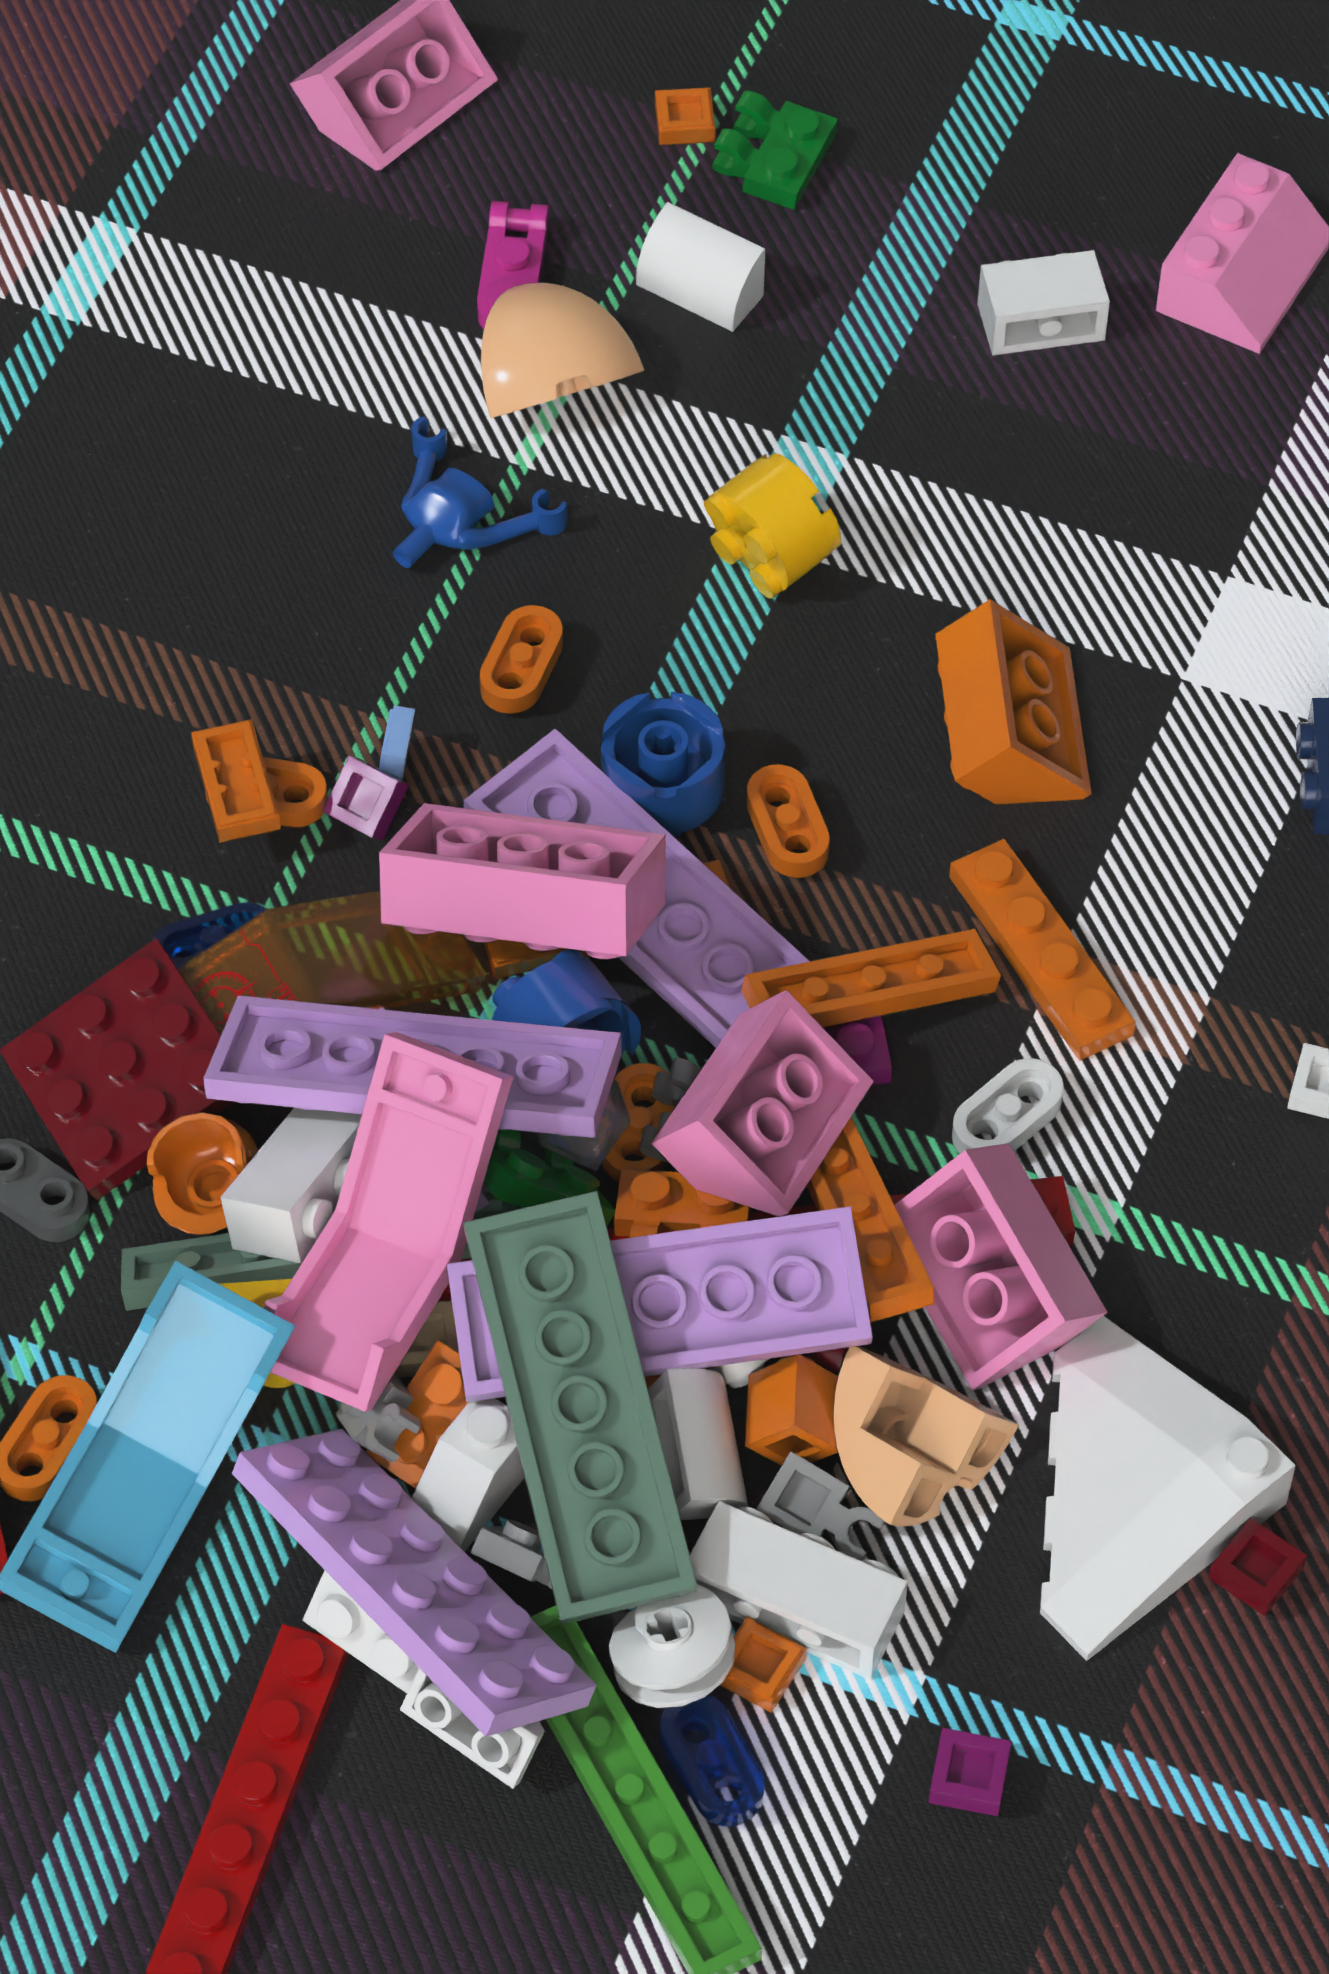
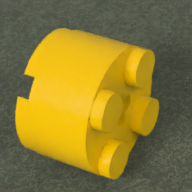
M773 453L768 458L764 454L704 501V508L717 531L710 536L711 544L717 554L730 565H733L738 560L750 570V578L756 588L765 597L770 599L786 590L841 545L842 537L839 524L831 508L821 514L811 499L819 492L818 488L797 465L781 454Z

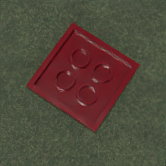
M157 938L0 1049V1053L86 1191L96 1201L147 1166L149 1148L153 1139L163 1127L181 1116L197 1113L219 1115L236 1103L235 1101L206 1099L204 1076L222 1034L166 948Z

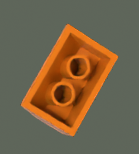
M991 599L936 633L939 658L937 667L942 681L945 703L944 720L948 727L952 757L950 767L955 782L996 805L1083 800L1090 796L1092 792L1070 648Z

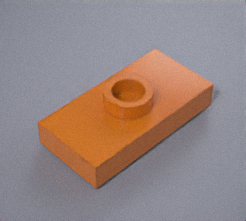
M252 719L191 732L194 752L219 843L280 830V816Z

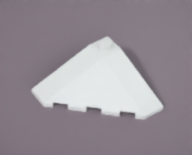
M1104 1316L1054 1352L1052 1382H1060L1058 1412H1052L1050 1416L1048 1465L1055 1466L1054 1496L1046 1498L1043 1550L1051 1551L1050 1582L1042 1583L1040 1614L1086 1661L1216 1560L1250 1517L1261 1524L1286 1505L1296 1466L1248 1418Z

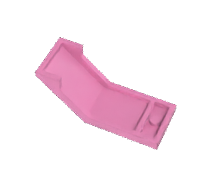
M399 1032L384 1034L336 1210L283 1295L266 1300L264 1309L295 1325L270 1373L362 1411L368 1412L373 1409L449 1284L447 1264L461 1262L467 1241L464 1222L473 1220L513 1076Z

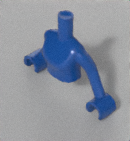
M419 417L414 421L411 429L412 447L418 461L410 488L401 503L402 512L408 522L414 527V530L393 550V557L401 566L410 568L434 543L453 549H477L500 543L532 530H537L539 533L548 536L560 534L565 530L568 522L567 502H562L555 510H547L550 496L549 491L545 489H540L532 497V512L487 527L475 528L478 522L494 509V501L490 492L479 481L456 468H448L438 480L431 481L435 462L443 459L447 453V430L441 429L436 436L428 437L430 430L429 419Z

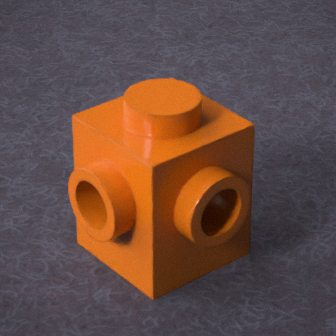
M800 1354L783 1357L777 1363L749 1374L745 1446L781 1466L790 1451L810 1463L838 1453L834 1431V1401L839 1376L817 1365L811 1358L801 1356Z

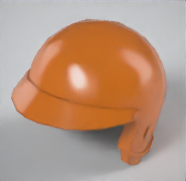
M197 1113L179 1117L163 1127L155 1136L147 1154V1167L149 1174L154 1177L153 1194L155 1205L161 1217L170 1226L188 1234L196 1235L212 1234L227 1227L220 1197L259 1151L251 1135L242 1126L222 1116Z

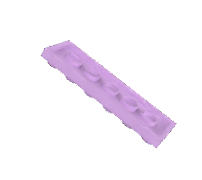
M556 729L552 730L464 800L465 809L666 834V905L628 955L619 956L618 958L715 1048H717L738 1015L750 1009L741 992L746 974L810 962L630 796L621 791L606 774Z
M238 996L205 1073L204 1087L206 1099L235 1101L244 1104L255 1103L295 1107L304 1110L362 1114L384 1034L399 1032L513 1076L499 1126L500 1130L511 1129L562 1136L595 1138L622 1054L621 1033Z
M851 1206L610 1241L644 1377L663 1374L667 1369L707 1368L867 1345L872 1342L873 1337ZM472 1260L447 1264L466 1402L505 1397Z
M343 1429L239 1453L232 1472L233 1476L486 1737L588 1707L597 1684L574 1662L573 1658L566 1651L562 1650L530 1618L529 1614L522 1607L517 1605L487 1575L484 1568L474 1562L444 1532L442 1526L433 1520L402 1489L401 1485L390 1477L361 1448L360 1444L353 1441L351 1436Z

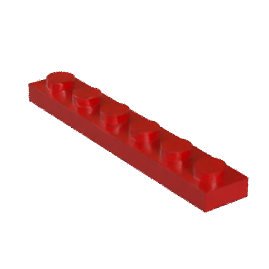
M285 1624L281 1625L145 1974L228 1973L349 1656L347 1651L327 1637Z

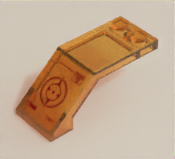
M380 891L267 909L179 968L221 1034L238 996L371 1009L384 1007L385 1009L479 992L487 976L462 934L443 931L415 934L406 931L404 926L381 923Z

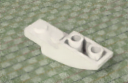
M324 1570L302 1621L407 1693L400 1708L403 1713L514 1789L520 1783L545 1732L540 1722L537 1721L486 1737Z

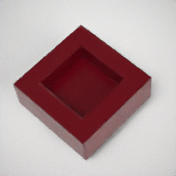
M1250 1517L1211 1565L1209 1579L1266 1616L1304 1569L1307 1555Z

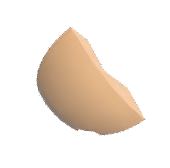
M528 283L514 286L499 296L486 320L481 347V371L490 418L545 403L644 371L632 341L617 320L593 299L565 286L549 283Z
M859 1346L849 1347L839 1373L834 1401V1431L837 1449L845 1473L856 1493L878 1517L889 1525L899 1527L913 1526L939 1516L940 1504L945 1494L954 1486H960L968 1490L974 1489L1000 1458L1019 1426L1017 1423L977 1401Z

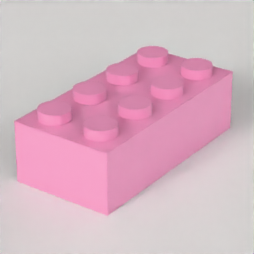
M424 803L379 852L381 923L404 926L406 931L415 934L443 931L464 934L465 938L474 942H491L501 939L523 942L527 947L539 951L554 950L560 947L586 951L589 956L598 959H612L619 956H627L666 905V834Z

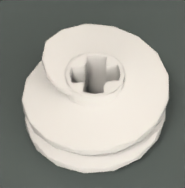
M697 1584V1592L637 1606L636 1609L628 1612L614 1628L609 1643L614 1675L621 1691L635 1702L655 1708L680 1707L706 1697L723 1683L734 1664L735 1640L731 1630L732 1624L727 1607L714 1592Z

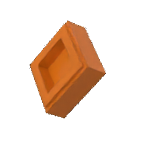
M711 88L655 91L659 145L715 142Z
M747 1616L734 1635V1664L720 1686L772 1713L805 1662L807 1648Z

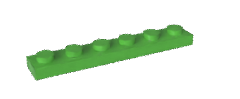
M556 1605L530 1617L597 1684L588 1707L547 1718L546 1721L687 1973L734 1974L762 1960L761 1945L577 1622L561 1625Z

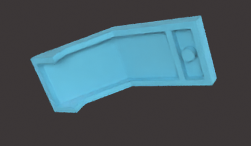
M175 1260L145 1312L135 1335L88 1422L0 1573V1591L116 1653L292 1334L295 1325Z

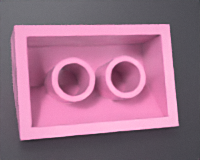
M400 0L292 81L290 85L321 133L375 171H378L491 86L498 78L450 0Z
M1237 153L1162 263L1156 311L1260 354L1329 249V226L1289 173Z
M785 990L738 1015L651 1144L696 1190L780 1217L789 1213L874 1081L796 999Z
M1009 1143L964 1150L894 1205L934 1286V1304L925 1307L972 1390L980 1389L1062 1347L1108 1313Z

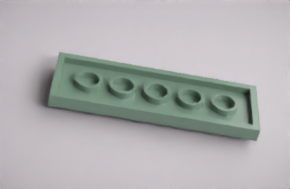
M597 1191L464 1222V1231L561 1625L697 1592V1583Z

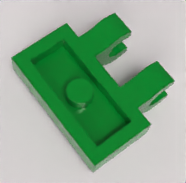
M744 91L736 104L735 111L741 114L734 125V129H722L714 144V149L720 152L713 162L712 169L726 176L743 178L742 192L795 210L836 135L838 118L789 101H785L779 112L772 107L771 103L764 96L753 91ZM747 138H757L764 141L758 150L751 145Z
M498 1129L483 1182L497 1200L527 1208L597 1191L606 1228L608 1227L615 1214V1209L598 1190L600 1182L585 1170L573 1166V1149L569 1143L550 1136L541 1135L538 1142L545 1150V1159L542 1161L532 1153L520 1149L521 1135L519 1130Z

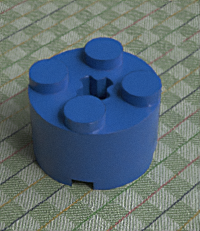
M671 692V699H650V693L631 697L617 706L604 723L601 741V771L621 791L630 796L677 839L683 832L694 829L707 821L715 813L722 801L725 788L726 745L720 719L705 703L684 693Z
M564 950L556 955L552 961L538 966L525 976L507 979L501 983L493 994L492 1000L497 1007L492 1017L494 1021L621 1033L622 1054L627 1049L633 1055L638 1047L641 1036V1025L638 1017L592 961L584 958L578 950ZM617 1068V1070H616V1073H615L614 1078H615V1077L617 1076V1074L620 1072V1071L618 1070V1068Z

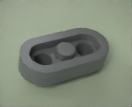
M0 1139V1165L7 1163L15 1164L9 1170H0V1212L44 1241L62 1242L72 1239L81 1233L90 1218L89 1201L84 1185L73 1175L25 1142L17 1139ZM53 1196L65 1198L56 1205L45 1203L47 1199Z

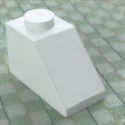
M495 1398L469 1402L439 1438L412 1496V1499L433 1520L442 1526L444 1532L464 1552L478 1536L481 1527L487 1525L525 1477L508 1407Z

